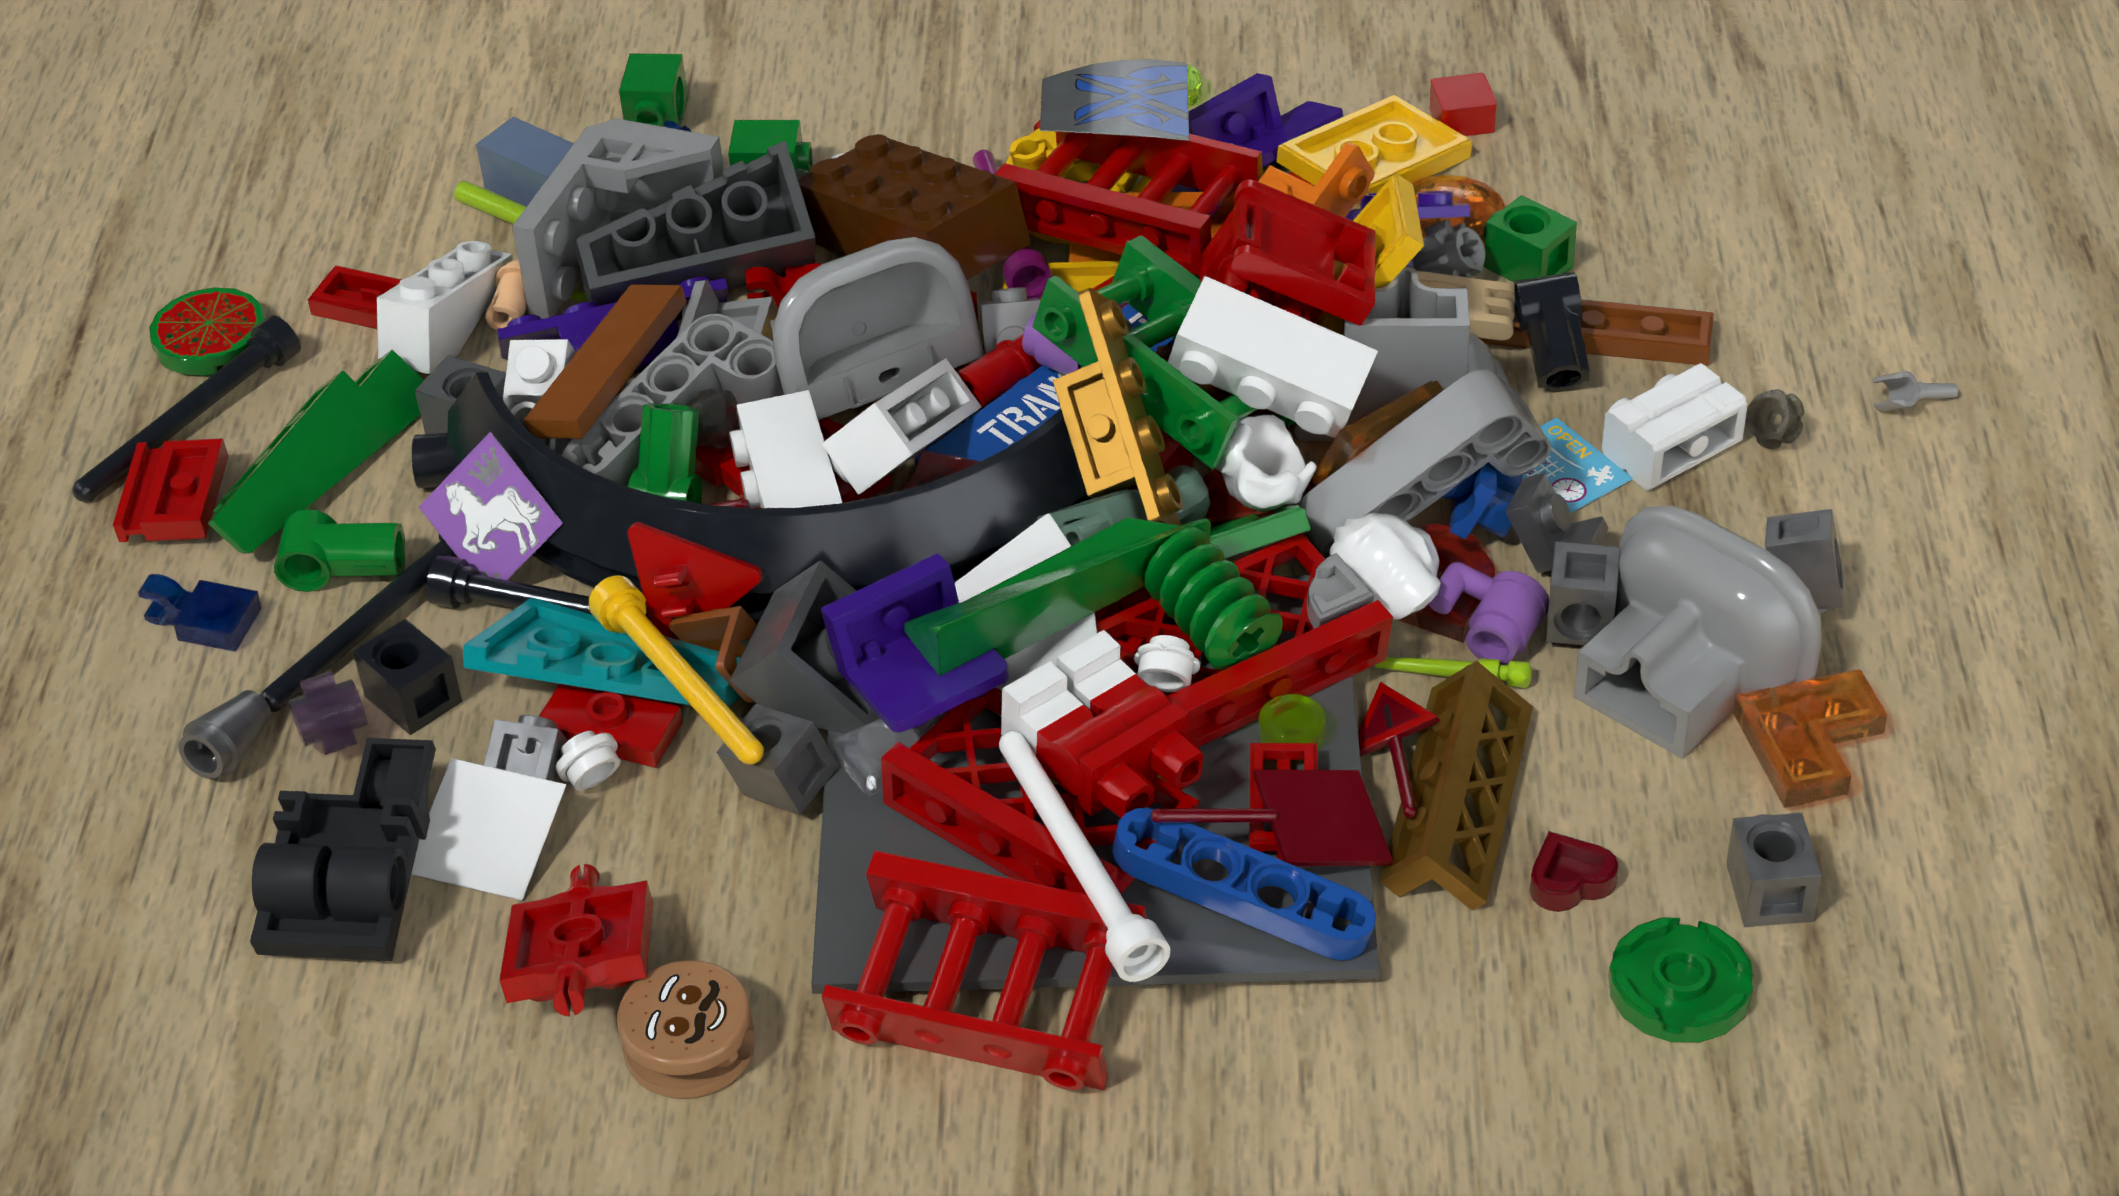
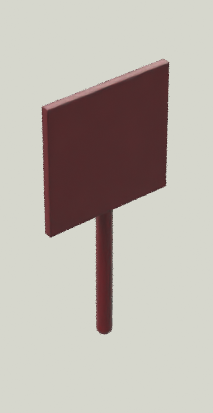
M1255 769L1253 777L1265 808L1154 809L1150 814L1151 820L1156 823L1270 822L1283 861L1296 867L1391 866L1394 862L1359 770Z

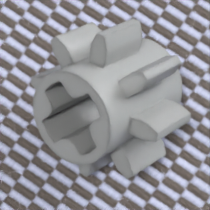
M1448 219L1424 228L1426 238H1423L1424 247L1413 258L1416 271L1468 278L1483 272L1482 265L1485 261V248L1481 238L1474 230L1467 228L1464 223L1452 227Z

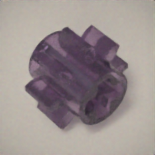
M330 671L301 681L300 686L304 696L289 700L288 703L304 747L321 742L326 755L357 744L353 730L367 726L368 721L353 680L350 679L336 684Z

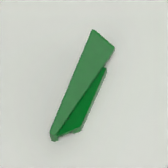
M390 350L366 368L356 381L343 370L309 397L221 498L213 510L216 514L209 520L208 524L238 552L249 554L255 551L284 527L289 515L299 510H305L421 415L415 390L422 384L424 379L394 350Z
M1127 517L966 601L904 623L905 633L939 676L991 649H994L1003 659H1006L1144 587L1145 572L1148 564L1164 542L1172 535L1191 527L1203 529L1210 540L1211 523L1207 518L1179 526Z

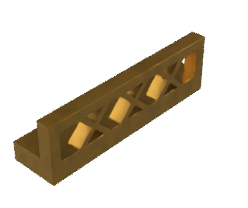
M1477 660L1431 688L1426 710L1438 716L1440 722L1420 730L1409 770L1417 815L1412 819L1406 818L1400 803L1389 844V851L1394 862L1391 866H1383L1379 881L1398 897H1401L1433 879L1471 910L1487 902L1533 709L1531 704ZM1489 702L1508 716L1504 730H1498L1488 706ZM1477 747H1484L1494 771L1493 778L1487 779L1476 753ZM1471 794L1482 819L1481 827L1479 828L1474 827L1464 803L1465 795ZM1455 844L1460 845L1470 870L1469 876L1449 861L1452 847Z

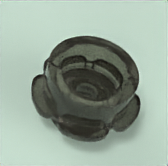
M1780 389L1770 390L1757 395L1750 402L1746 412V425L1749 432L1756 437L1757 442L1761 446L1768 449H1777L1782 443L1791 444L1800 436L1803 430L1801 417L1804 415L1805 410L1802 401L1795 394L1785 395V392ZM1777 414H1780L1782 420L1778 425H1775L1774 419Z

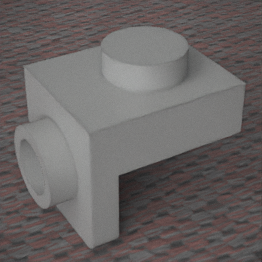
M1007 288L991 290L992 301L980 302L985 355L994 350L995 346L1001 341H1013L1024 333L1029 319L1038 310L1040 304L1038 297L1027 298L1026 288Z

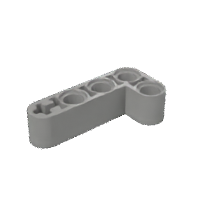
M708 314L699 317L607 406L583 439H573L567 445L562 456L589 472L628 487L630 477L639 464L643 405L648 403L688 405L699 409V424L715 413L726 401L736 406L737 404L782 396L784 393L774 358L773 341L726 315Z
M1488 369L1476 370L1456 380L1310 490L1297 506L1305 509L1311 528L1307 533L1316 549L1326 559L1330 556L1329 550L1334 543L1336 528L1343 527L1346 519L1364 517L1369 513H1386L1395 515L1408 522L1488 462L1502 474L1509 477L1529 473L1546 460L1551 450V444L1522 397L1493 371Z

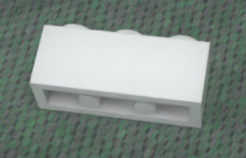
M1204 276L1177 333L1168 363L1195 383L1211 384L1238 396L1243 403L1250 407L1271 410L1296 421L1302 429L1310 433L1326 434L1339 440L1378 351Z
M945 358L875 402L821 445L829 454L831 465L837 475L845 482L850 483L859 495L924 451L982 406Z
M809 390L736 405L740 430L731 431L729 434L736 467L748 466L749 471L740 472L744 496L750 503L749 508H799L842 503L828 453L821 445L824 439Z

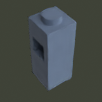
M512 117L476 144L484 188L524 206H528L574 143Z

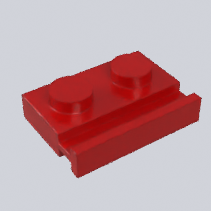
M223 438L164 441L162 448L148 449L146 442L137 443L113 521L118 541L128 542L130 535L144 534L146 541L206 538L210 526L208 522L212 519L229 457Z

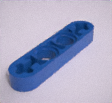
M1152 808L1134 809L1125 813L1119 820L1112 854L1118 867L1131 877L1327 958L1339 961L1352 960L1361 955L1367 948L1375 926L1376 914L1368 899L1355 890L1194 824L1153 822L1150 817L1151 812L1154 810ZM1144 837L1156 841V843H1152L1149 846L1148 850L1141 849L1135 844H1139ZM1176 848L1183 850L1179 865L1170 862L1171 859H1174ZM1203 859L1214 860L1226 868L1229 876L1221 881L1205 880L1195 873L1192 864ZM1265 886L1280 887L1292 896L1294 904L1287 908L1270 907L1259 898L1257 891ZM1307 902L1316 905L1313 908L1310 919L1303 917ZM1338 917L1345 918L1351 922L1346 927L1345 932L1332 927V924L1336 922Z

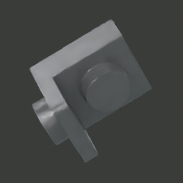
M1545 472L1523 478L1505 511L1537 573L1552 570L1555 541L1601 545L1609 529L1603 516L1571 523L1570 512L1565 499L1555 492Z
M521 715L519 716L518 723L495 719L484 766L554 781L556 776L555 766L562 757L560 750L569 740L557 729V723L543 717Z

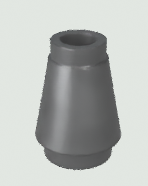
M245 690L238 696L189 722L184 727L183 737L178 744L183 762L195 774L208 779L232 773L264 727V724L270 719L271 710L268 703L258 693Z

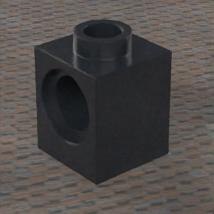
M407 619L402 620L353 651L364 696L409 735H412L462 702L452 656Z

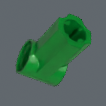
M648 403L643 405L639 464L630 477L628 487L666 498L702 504V482L699 475H694L699 409L673 403Z
M305 509L296 511L289 515L285 521L274 563V573L283 585L302 592L317 591L323 588L330 577L399 576L404 571L406 561L405 535L402 523L337 524L328 514L318 510Z

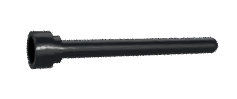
M270 315L251 330V338L246 343L247 349L79 478L72 487L74 497L81 502L91 501L129 471L137 443L146 442L148 449L159 448L163 445L164 441H168L262 366L270 368L273 365H284L301 350L299 338L287 322L275 315Z
M440 534V541L261 692L260 695L268 703L271 712L281 710L424 588L427 583L430 567L438 555L458 558Z
M438 555L434 559L427 577V599L429 603L458 608L461 603L469 605L475 599L517 608L533 597L591 614L589 610L590 596L479 575L477 568L469 567L467 560ZM646 607V617L650 620Z

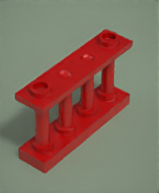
M1055 131L1057 147L1036 171L1004 163L994 174L1016 182L1027 229L1030 231L1120 255L1123 253L1126 242L1142 235L1190 273L1201 275L1202 253L1212 240V217L1233 191H1236V188L1242 181L1251 179L1258 182L1263 176L1262 151L1189 134V140H1177L1145 136ZM1076 159L1101 165L1086 184L1061 178L1063 173ZM1126 171L1152 178L1137 197L1111 190ZM1177 184L1204 191L1189 210L1162 203Z
M874 850L866 876L875 907L882 910L884 914L857 990L853 991L825 985L821 998L832 1030L837 1031L842 1037L859 1044L870 1045L879 1040L1041 1076L1048 1083L1066 1090H1079L1086 1086L1105 1091L1109 1077L1103 1047L1100 1044L1091 1043L1090 1039L1113 965L1105 952L1108 928L1088 895ZM1126 903L1132 914H1138L1147 919L1145 906ZM919 918L946 923L951 926L924 1006L884 997L909 925ZM986 932L1018 940L992 1021L952 1012L977 937L984 935ZM1054 946L1083 952L1086 955L1061 1036L1021 1027L1045 950L1052 949Z

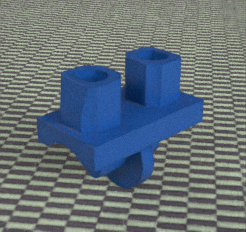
M1488 462L1443 495L1441 498L1452 499L1449 532L1466 540L1474 526L1477 525L1504 538L1512 526L1505 511L1517 491L1523 475L1506 476Z

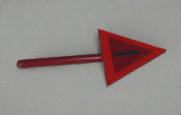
M1380 681L1358 731L1360 757L1389 745L1403 813L1406 818L1412 819L1417 815V808L1401 739L1440 722V719L1435 714Z

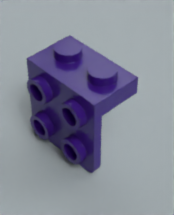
M939 553L820 608L838 671L889 729L894 732H903L927 723L931 718L970 699L983 696L989 690L1005 683L1010 677L1007 662L994 649L939 676L905 633L904 623L959 603L950 564Z

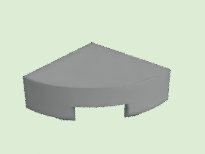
M1337 553L1329 556L1319 564L1309 586L1307 614L1314 629L1372 603L1374 599L1373 592Z

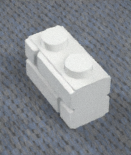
M1702 363L1679 375L1668 374L1661 378L1654 388L1632 400L1629 398L1618 400L1605 413L1602 440L1603 454L1624 471L1627 470L1628 475L1633 478V481L1646 491H1649L1742 441L1748 403L1743 394L1727 382L1722 384L1720 377Z

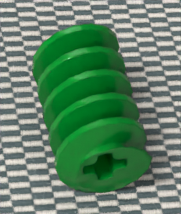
M1198 527L1186 528L1172 535L1158 548L1151 558L1145 572V587L1150 596L1160 602L1164 612L1169 617L1174 618L1179 629L1184 634L1190 636L1194 646L1199 651L1205 653L1209 663L1220 671L1273 648L1282 632L1283 620L1280 613H1269L1270 605L1268 600L1262 595L1254 594L1255 589L1251 581L1239 577L1240 573L1237 566L1233 562L1224 560L1225 556L1221 548L1209 543V537L1203 529Z

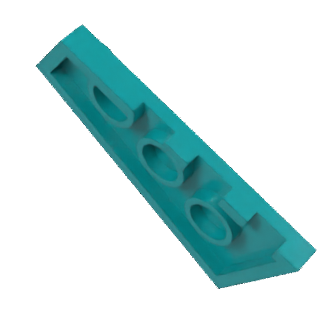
M533 597L463 645V668L690 705L627 633L610 632L591 614ZM664 636L728 707L740 698L739 694L716 670L718 651Z

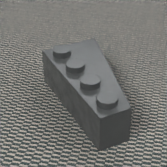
M785 140L767 148L766 155L750 163L744 164L743 160L723 169L722 176L695 189L689 185L672 193L671 200L648 211L644 208L638 209L576 239L579 272L588 302H594L598 306L617 302L630 285H679L691 278L708 277L710 281L725 278L729 290L746 286L745 270L752 267H766L773 270L778 276L786 277L785 267L804 266L815 263V235Z

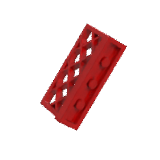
M1302 533L1288 537L1233 562L1239 570V577L1249 579L1254 589L1258 590L1259 595L1266 598L1268 592L1304 599L1300 615L1273 609L1269 611V613H1280L1283 620L1282 630L1295 632V638L1277 646L1274 645L1273 648L1222 671L1200 666L1199 671L1192 674L1190 686L1166 696L1171 704L1177 702L1189 713L1187 736L1197 747L1386 660L1393 616L1379 600L1315 629L1313 628L1307 614L1308 590L1315 576L1316 569L1325 558ZM1294 558L1310 573L1308 582L1272 575L1274 567ZM1153 598L1096 622L1097 633L1105 630L1113 639L1127 634L1147 638L1150 643L1151 638L1159 635L1178 637L1186 641L1190 647L1195 648L1194 657L1200 661V664L1203 657V652L1194 646L1189 635L1184 634L1176 625L1164 623L1167 614L1164 612L1160 602ZM1120 650V659L1137 675L1139 666L1134 661L1135 653Z
M995 687L981 697L970 699L954 707L913 746L908 748L897 742L881 757L883 804L1011 879L1086 894L1047 827L1035 821L1034 815L1039 814L1020 783L1021 797L997 799L980 789V784L1018 781L1008 763L976 764L974 749L999 747L1002 735L1001 728L971 731L970 722L985 708L1002 716V690ZM965 750L968 766L945 769L930 759L936 753ZM1158 777L1150 780L1155 786L1153 803H1157L1166 809H1199L1198 799L1179 789H1174L1170 784ZM1059 793L1069 811L1073 812L1075 821L1091 846L1114 844L1118 824L1085 828L1083 809L1078 805V796L1071 795L1070 793ZM1144 837L1139 845H1135L1141 849L1148 850L1149 846L1152 843H1156V841ZM1098 857L1120 894L1136 879L1123 872L1118 866L1115 867Z

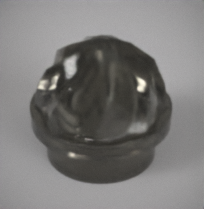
M711 388L706 389L686 404L692 408L699 409L697 445L715 447L717 449L728 447L731 441L729 432L740 430L736 406L738 402L731 391L724 390L717 393Z

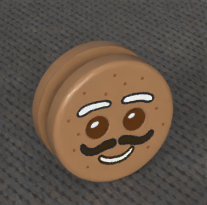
M683 960L656 967L647 972V978L636 980L628 988L618 1008L617 1025L626 1066L630 1074L641 1086L658 1095L687 1099L714 1093L739 1077L752 1058L755 1048V1031L747 991L734 974L719 965L705 961Z

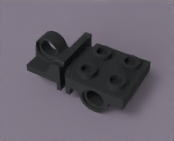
M367 738L353 795L307 793L306 791L280 790L278 801L283 811L274 812L273 822L278 830L275 843H263L259 847L252 870V896L257 909V915L250 943L257 955L392 961L419 843L418 838L426 840L430 823L427 809V788L436 751L432 740Z

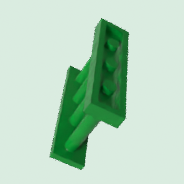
M1141 235L1126 242L1112 283L1096 290V292L1109 300H1115L1119 306L1128 303L1149 319V321L1129 330L1128 334L1122 337L1128 357L1135 359L1145 379L1146 392L1140 395L1146 415L1152 416L1160 429L1208 467L1214 469L1221 464L1238 420L1258 409L1246 405L1234 394L1220 402L1216 401L1197 386L1195 382L1188 379L1150 349L1170 337L1174 340L1176 339L1177 333L1202 282ZM1058 276L1049 278L1032 327L1082 367L1097 362L1098 358L1080 304L1078 292ZM1264 409L1271 415L1285 421L1286 427L1296 423L1294 420Z

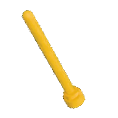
M620 575L608 577L597 584L589 597V610L598 622L610 632L627 633L742 763L747 765L758 763L764 754L761 742L646 617V599L643 593L630 579Z

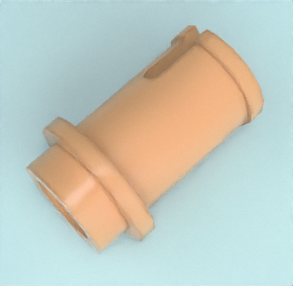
M518 260L510 261L505 266H502L495 276L494 281L497 289L491 305L487 309L485 318L489 326L496 331L499 328L507 327L511 320L524 316L527 308Z

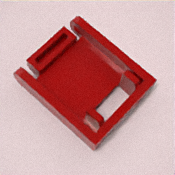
M1255 180L1242 181L1236 188L1234 197L1232 272L1241 278L1361 326L1375 305V230ZM1334 259L1347 264L1337 280H1334Z

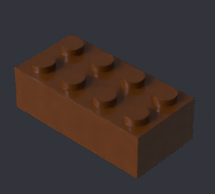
M875 134L864 137L856 142L854 149L837 158H829L817 162L811 167V172L797 179L814 231L815 244L844 256L888 240L917 237L941 245L959 262L965 278L968 280L1031 244L1016 182L991 174L987 170H980L959 163L952 158L933 154L917 146H910L887 138L885 135Z

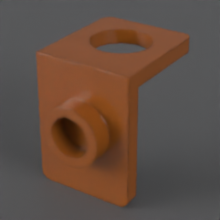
M741 606L671 618L669 629L678 639L718 651L719 654L716 661L718 673L746 703L755 702L729 681L737 666L736 657L742 656L757 627V624Z

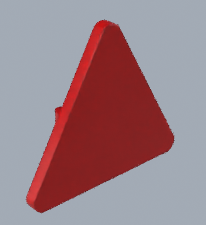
M641 522L632 524L628 529L627 534L643 595L646 599L648 615L652 624L663 636L679 640L669 629L671 618L707 612L713 609L729 608L763 578L761 568Z

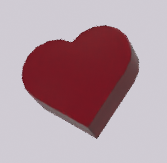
M1548 831L1532 868L1530 894L1533 901L1546 910L1561 912L1574 908L1582 899L1598 900L1609 896L1616 888L1619 865L1616 856L1602 846Z

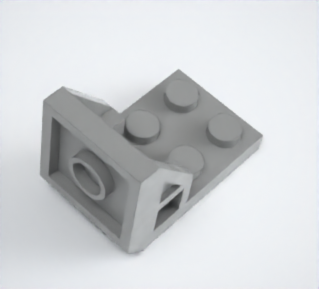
M617 118L586 127L512 226L529 315H538L541 319L552 317L563 302L568 301L573 295L575 285L581 278L576 244L577 238L638 209L644 208L648 211L671 200L672 193L689 185L695 189L722 176L723 161L720 138L718 136Z

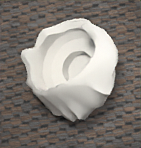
M1247 415L1238 420L1221 464L1215 469L1221 472L1231 496L1237 499L1243 506L1264 512L1277 509L1284 504H1297L1300 502L1302 494L1314 475L1317 466L1313 461L1308 464L1305 462L1299 446L1294 443L1291 433L1285 426V421L1274 415Z
M1369 513L1364 517L1346 519L1343 527L1336 528L1334 543L1329 550L1330 556L1337 553L1373 592V602L1379 600L1393 616V620H1400L1411 613L1425 608L1438 594L1441 584L1439 578H1437L1439 557L1430 535L1421 528L1412 527L1408 522L1399 517L1386 513Z

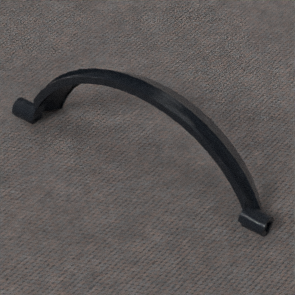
M488 372L475 373L448 410L447 433L416 434L412 440V469L417 488H437L483 438L491 432L563 522L532 556L562 574L593 588L608 577L620 575L630 579L643 593L627 534L628 529L636 522H641L760 567L763 572L761 581L729 607L741 606L753 620L761 619L776 589L820 560L858 591L939 553L950 564L955 583L1034 524L1038 516L1093 499L1087 495L1061 409L1039 428L1008 448L971 467L930 483L883 496L839 504L799 508H742L705 505L658 496L621 485L589 472L557 454L531 434L508 409L493 386Z

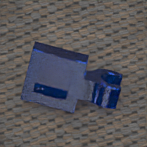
M151 574L148 575L138 591L140 598L153 600L144 614L146 621L160 626L174 625L178 641L234 652L239 648L262 609L258 591L199 580L194 590L189 592L167 576Z

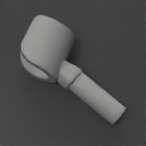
M1908 371L1881 375L1873 379V383H1884L1889 391L1888 401L1874 403L1875 408L1882 412L1913 406L1917 400H1922L1923 398H1955L1958 394V387L1955 383L1917 382L1915 376Z

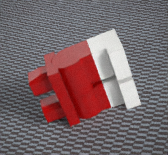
M1105 630L1057 656L1056 666L1049 661L1002 688L1001 735L1003 736L1009 731L1021 733L1047 775L1071 795L1078 796V805L1090 816L1106 807L1120 818L1125 813L1134 809L1149 808L1154 800L1155 787L1150 780L1158 775L1174 789H1179L1180 791L1199 780L1202 775L1203 753L1187 736L1189 713L1177 702L1171 704L1170 700L1161 690L1155 686L1147 685L1120 659V645Z

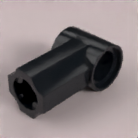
M1575 272L1515 280L1514 295L1519 327L1522 333L1527 332L1538 388H1546L1553 393L1573 390L1580 383L1588 381L1590 369L1580 326L1582 324V302Z

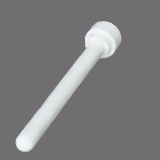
M1016 731L1006 732L999 741L1000 751L1108 928L1105 952L1120 978L1129 982L1141 981L1153 976L1164 967L1170 957V946L1163 934L1152 920L1144 919L1138 914H1132L1024 736Z

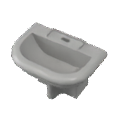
M917 237L888 240L822 264L796 281L781 300L776 318L770 321L773 332L774 358L783 393L786 395L809 390L818 420L885 397L945 358L953 368L977 360L984 355L969 284L959 262L941 245Z
M1405 267L1389 285L1375 288V305L1361 326L1343 319V336L1373 348L1378 353L1340 439L1337 440L1326 434L1310 433L1302 429L1297 423H1294V434L1301 441H1354V445H1372L1456 380L1470 372L1488 369L1509 385L1501 363L1492 356L1487 345L1470 332L1468 289L1429 288L1419 282L1416 270L1411 267Z
M1676 506L1647 507L1628 520L1619 542V547L1621 548L1614 619L1578 651L1574 698L1681 759H1684L1733 710H1741L1752 715H1770L1781 712L1791 704L1795 706L1808 705L1813 697L1822 644L1821 618L1809 589L1791 567L1753 542L1699 514Z

